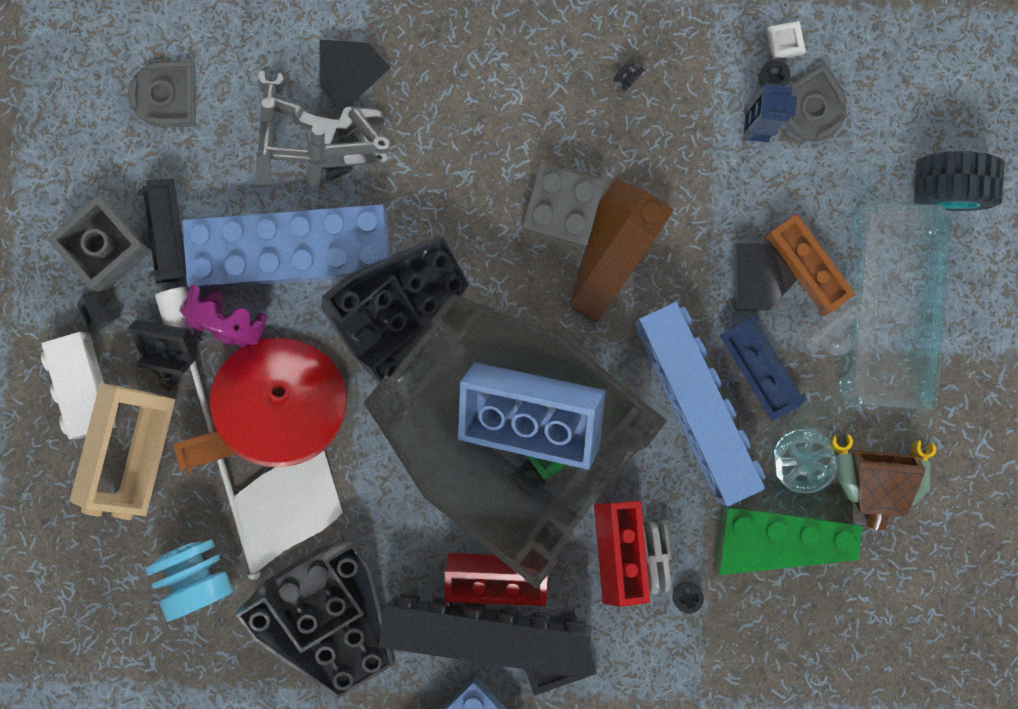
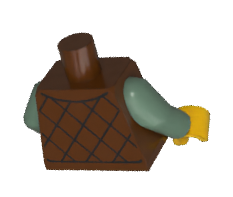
M849 434L845 435L847 442L845 448L837 445L836 435L831 438V448L839 454L836 457V465L840 484L847 498L855 502L859 512L868 514L866 521L868 527L875 530H885L889 516H907L911 506H915L930 490L931 463L928 462V458L933 457L936 453V446L933 443L927 444L926 454L921 452V440H918L910 447L911 455L853 450L851 455L848 453V450L853 445V439Z

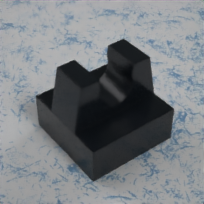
M93 291L84 294L77 303L90 334L104 329V327L121 316L119 309L109 312L103 307L104 303L112 300L111 291L101 293Z

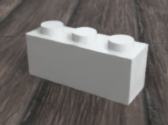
M77 332L41 343L44 351L41 353L42 364L50 372L53 383L50 385V392L53 400L59 404L61 411L59 424L63 433L68 436V439L86 437L99 384L104 383L90 333ZM114 420L113 428H117V427H116L115 420Z

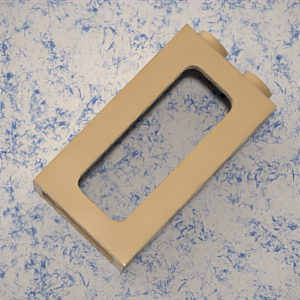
M100 383L69 502L82 507L81 513L92 516H102L103 511L112 512L111 516L125 520H132L133 515L146 516L176 399L156 393ZM120 402L139 406L140 411L120 489L116 493L98 492L97 487L118 404Z

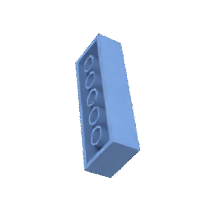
M383 204L183 220L187 287L190 288L191 285H195L200 290L344 279L348 274L390 257L387 210Z
M676 301L635 321L633 324L716 501L728 507L764 490L765 488L762 480L765 479L764 472L757 460L752 462L747 452V449L751 448L744 431L742 429L738 431L732 420L736 417L732 404L728 399L723 400L718 390V387L722 386L721 381L714 368L708 369L703 357L707 355L701 339L699 337L694 338L688 327L692 325V320L687 309L684 306L680 308Z

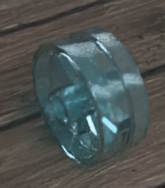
M810 429L794 430L784 435L776 445L774 463L777 476L782 484L791 491L802 494L816 493L826 488L834 479L837 471V458L829 440L818 431ZM806 442L805 447L797 448L795 446L798 443ZM813 443L824 447L819 451L811 453ZM790 449L795 458H782V455ZM830 455L828 466L816 462V460ZM781 466H796L788 476L781 469ZM815 470L822 472L820 475L812 478ZM800 473L807 477V480L804 481L795 479Z

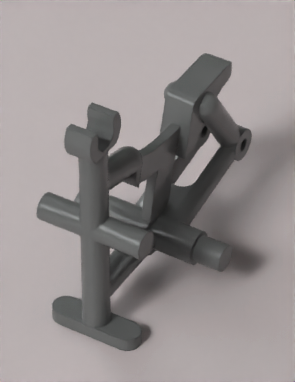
M265 71L259 73L258 87L263 92L256 160V182L259 185H268L270 182L271 159L305 162L307 164V183L311 187L320 185L323 168L370 164L377 168L386 166L388 157L385 153L389 150L390 142L387 138L381 137L373 127L384 124V115L381 111L346 107L339 120L318 117L305 112L304 108L299 104L276 98V93H280L283 89L282 73H278L277 80L274 82H269L265 79ZM275 111L293 116V122L296 125L300 124L311 128L307 149L272 146ZM350 133H353L359 141L331 144L334 136L346 138Z

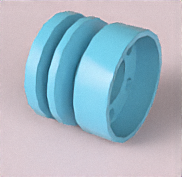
M212 539L205 542H191L161 555L153 564L144 568L147 576L163 570L165 578L151 585L153 589L169 586L171 589L169 594L158 601L167 622L205 607L234 592L226 572L210 575L207 569L220 560L219 554L206 560L202 557V552L215 547Z

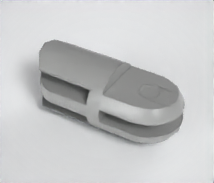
M667 519L659 521V530L655 521L646 523V534L644 528L649 592L656 595L659 592V587L663 594L671 588L669 560H672Z

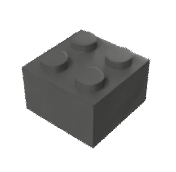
M540 164L523 223L522 233L585 250L605 181Z
M99 195L47 238L48 242L88 288L100 293L107 291L151 252L150 246L115 206Z

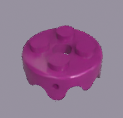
M195 285L190 286L179 308L180 313L186 317L184 321L186 325L200 331L204 329L214 333L213 337L229 345L234 343L245 347L246 344L256 345L259 342L268 316L266 314L258 313L251 322L250 314L244 308H237L231 315H226L221 309L222 294L213 290L208 292L202 299H199V287Z

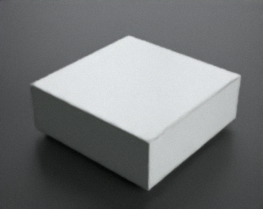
M800 21L766 28L772 60L800 56L806 53Z

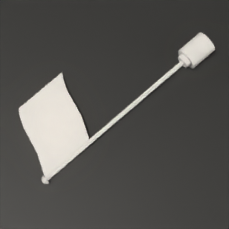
M188 287L174 288L156 294L155 298L163 324L190 329L191 334H193V327L184 323L186 317L179 311ZM194 361L190 369L210 434L216 432L197 365ZM325 450L316 457L301 464L276 467L262 474L237 495H234L224 459L217 460L250 574L247 576L251 580L258 579L260 577L259 570L283 551L321 532L343 513Z

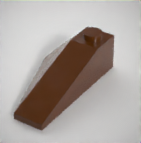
M615 179L598 204L570 306L598 323L674 209L647 191Z

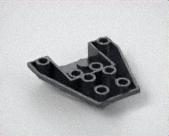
M438 235L348 274L322 296L321 309L354 358L386 390L412 367L469 283L444 237Z
M353 541L325 545L266 580L236 611V616L255 642L337 699L394 665L391 649L379 648L383 616L371 568Z

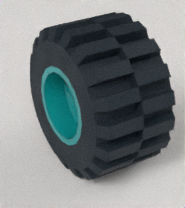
M972 151L939 152L921 157L916 161L914 202L925 208L944 211H976L1000 205L1003 201L1005 161L992 154Z

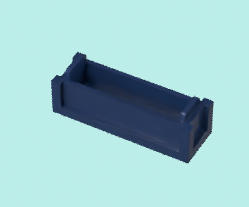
M763 85L746 107L743 140L769 143L770 138L778 133L784 123H788L790 117L795 116L797 97L791 95L792 87Z
M754 314L742 323L722 333L720 338L769 418L773 421L798 408L807 398L804 393L800 394L757 324L758 318Z

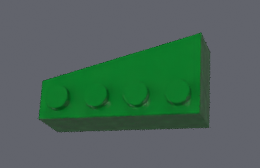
M722 505L714 571L718 575L859 560L863 526L850 522Z

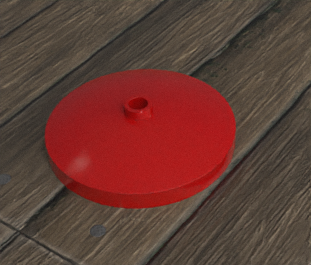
M294 339L260 340L256 345L248 344L242 347L222 364L211 387V417L221 440L239 457L254 464L267 467L293 466L316 457L334 441L345 417L346 389L342 376L335 364L317 348Z

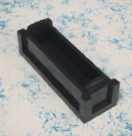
M174 178L147 180L146 186H142V189H139L137 194L144 197L154 271L149 273V277H154L155 284L183 281L186 279V263Z

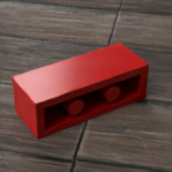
M617 501L594 504L602 604L623 607L650 603L641 501Z
M470 553L448 554L445 568V602L546 606L548 557Z

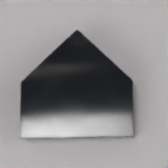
M319 39V87L342 112L344 108L354 103L391 68L368 42Z
M736 243L734 245L735 311L771 310L797 281V278L769 244Z
M135 320L128 327L135 345L142 355L135 365L139 368L150 369L158 375V379L163 380L160 385L168 391L198 358L190 329Z

